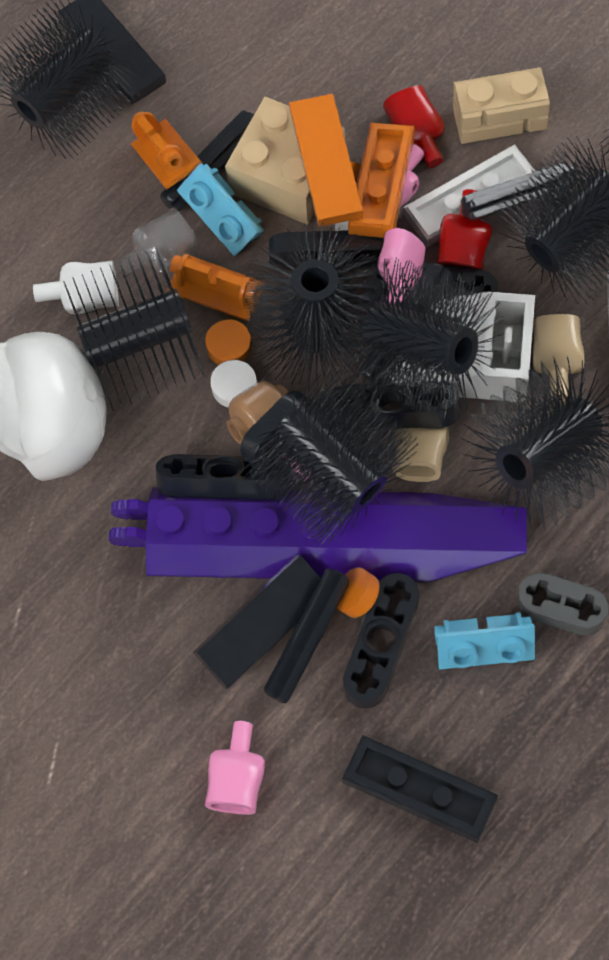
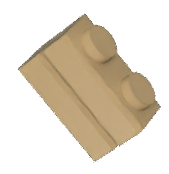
M541 67L454 82L453 111L461 144L522 134L523 131L533 132L547 129L550 101Z

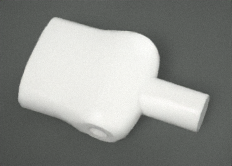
M113 260L97 263H66L61 268L59 281L33 284L35 302L61 299L64 309L70 314H75L63 282L65 281L77 314L85 313L73 281L74 278L87 312L94 311V306L82 277L83 274L96 309L104 308L94 278L106 308L114 307L101 272L102 269L115 305L119 307L118 287L110 268L111 265L116 277Z

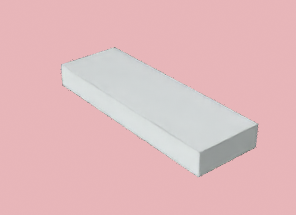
M514 144L404 207V216L425 245L429 247L439 241V229L442 218L447 214H459L463 190L472 189L480 191L533 173L531 170L536 171Z

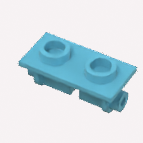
M200 163L177 191L232 255L236 257L250 241L254 242L265 232L260 226L263 221L257 218L242 200L236 203L232 199L235 192L218 174L217 168L211 169L207 164L203 165Z
M520 612L513 615L486 617L487 629H478L477 618L455 621L443 620V625L434 626L439 670L535 660V626L532 624L531 617H521Z

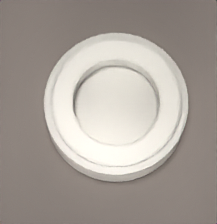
M229 360L221 363L215 368L211 376L213 396L218 403L225 407H229L231 400L235 396L257 383L255 372L251 366L239 360Z

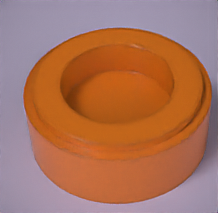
M229 319L219 321L212 325L206 334L205 343L208 356L217 365L229 360L244 362L251 353V336L246 326L239 321Z
M359 567L345 574L349 579V585L337 607L338 610L351 618H357L367 613L375 604L379 594L378 579L365 569Z

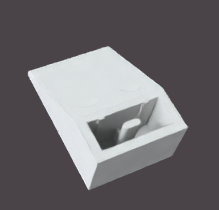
M483 292L482 294L478 293L477 296L476 294L472 296L471 304L476 296L473 307L481 294L480 304L476 310L483 301L484 303L471 322L477 319L489 297L490 299L480 317L491 308H495L476 333L499 320L478 337V342L503 334L487 340L495 341L478 344V346H483L478 347V350L501 351L477 352L479 355L489 357L476 356L477 359L487 365L477 360L475 362L478 364H472L480 371L478 373L483 380L472 367L469 368L468 372L478 399L491 400L490 396L492 394L504 399L503 388L505 386L517 391L516 378L524 379L528 383L535 295L493 292L491 295L492 292ZM469 295V297L467 298L466 304L469 301L471 295ZM461 309L457 313V317L460 316ZM472 312L471 315L467 318V323H468L469 320L471 319V316H472L473 312ZM488 314L473 328L474 330H476ZM463 373L466 398L477 399L472 385L465 373ZM460 374L459 377H460V382H461L462 391H463V395H464L462 374ZM439 375V377H438V382L441 381V376H440V375ZM450 376L449 378L450 384L452 382V376ZM454 378L453 386L457 387V381ZM458 387V395L463 397Z

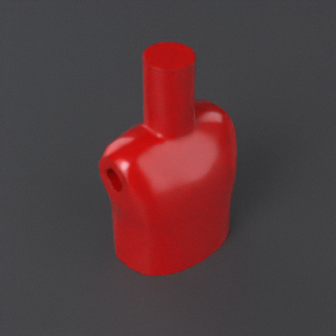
M421 85L412 86L389 96L383 103V109L391 124L414 126L415 138L413 144L423 150V158L428 168L440 165L443 162V157L434 140L444 133L445 126L442 117L430 102L424 87Z
M472 189L463 190L462 198L477 191ZM460 205L459 214H447L442 218L439 229L440 247L437 263L483 270L485 253L491 238L492 227L482 219L470 221L468 217H464L461 212L462 206Z

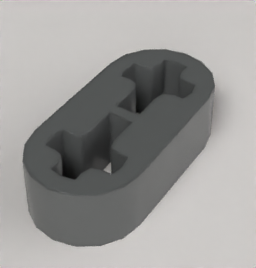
M545 573L531 574L519 586L517 600L519 610L525 617L530 616L533 621L585 636L597 633L606 622L608 614L607 600L600 591ZM538 588L547 590L546 598L549 599L544 600L541 607L533 605V597L529 595L535 594ZM584 602L593 604L592 612L597 614L590 615L588 621L579 619V611L575 609L581 608Z

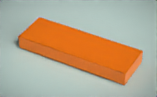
M333 93L289 102L290 114L318 227H322V222L323 226L363 218V209Z
M370 123L357 181L363 218L348 221L349 235L384 238L388 230L396 228L415 138L414 126Z

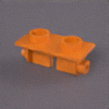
M138 112L133 116L131 128L138 139L133 141L131 145L166 190L178 181L185 179L202 163L166 118L158 122L150 112Z
M184 253L183 256L175 255L170 265V272L174 273L171 285L173 289H177L181 298L245 321L250 320L247 319L251 318V316H248L250 312L247 311L255 309L246 308L253 306L254 304L249 306L247 304L254 303V301H246L258 299H246L256 298L246 296L261 294L245 292L257 290L246 289L255 288L246 286L264 283L253 277H245L246 275L201 260L187 253Z

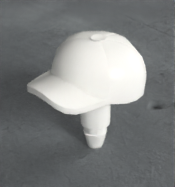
M24 333L10 338L4 343H0V451L21 461L30 473L41 481L68 476L80 470L92 459L99 448L104 436L107 414L103 387L95 369L90 365L88 357L77 344L54 333Z

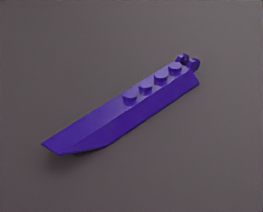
M153 487L148 503L138 499H123L114 501L111 504V514L116 518L147 520V530L137 527H116L109 531L110 544L124 547H146L147 576L271 579L296 555H301L320 578L328 568L337 570L345 575L350 570L359 567L374 575L378 581L389 574L401 573L409 576L415 582H433L527 553L526 507L518 506L516 524V506L506 505L504 509L505 504L436 493L379 492L375 497L376 500L373 499L367 505V516L365 506L360 510L355 525L354 522L358 511L354 513L348 525L347 523L352 513L340 529L338 525L330 534L339 523L338 521L331 528L330 532H327L318 542L317 540L333 525L334 521L325 528L320 536L318 533L328 524L327 522L317 532L315 527L307 534L320 521V518L310 529L307 527L314 521L313 518L307 524L310 519L304 520L313 512L314 509L312 508L305 516L302 515V512L292 521L294 519L293 516L295 514L297 516L306 507L304 505L298 513L297 511L293 512L300 507L302 502L299 505L298 503L295 504L293 508L292 506L288 508L299 498L300 493L287 506L289 503L287 501L290 499L288 497L295 490L291 491L282 501L283 498L280 500L169 497L160 493L157 487ZM305 493L299 500L304 498L307 495V493ZM316 499V500L307 508V510L310 509V508L312 507V505H313L318 499ZM322 505L312 515L318 512ZM330 514L322 520L319 526L330 516Z

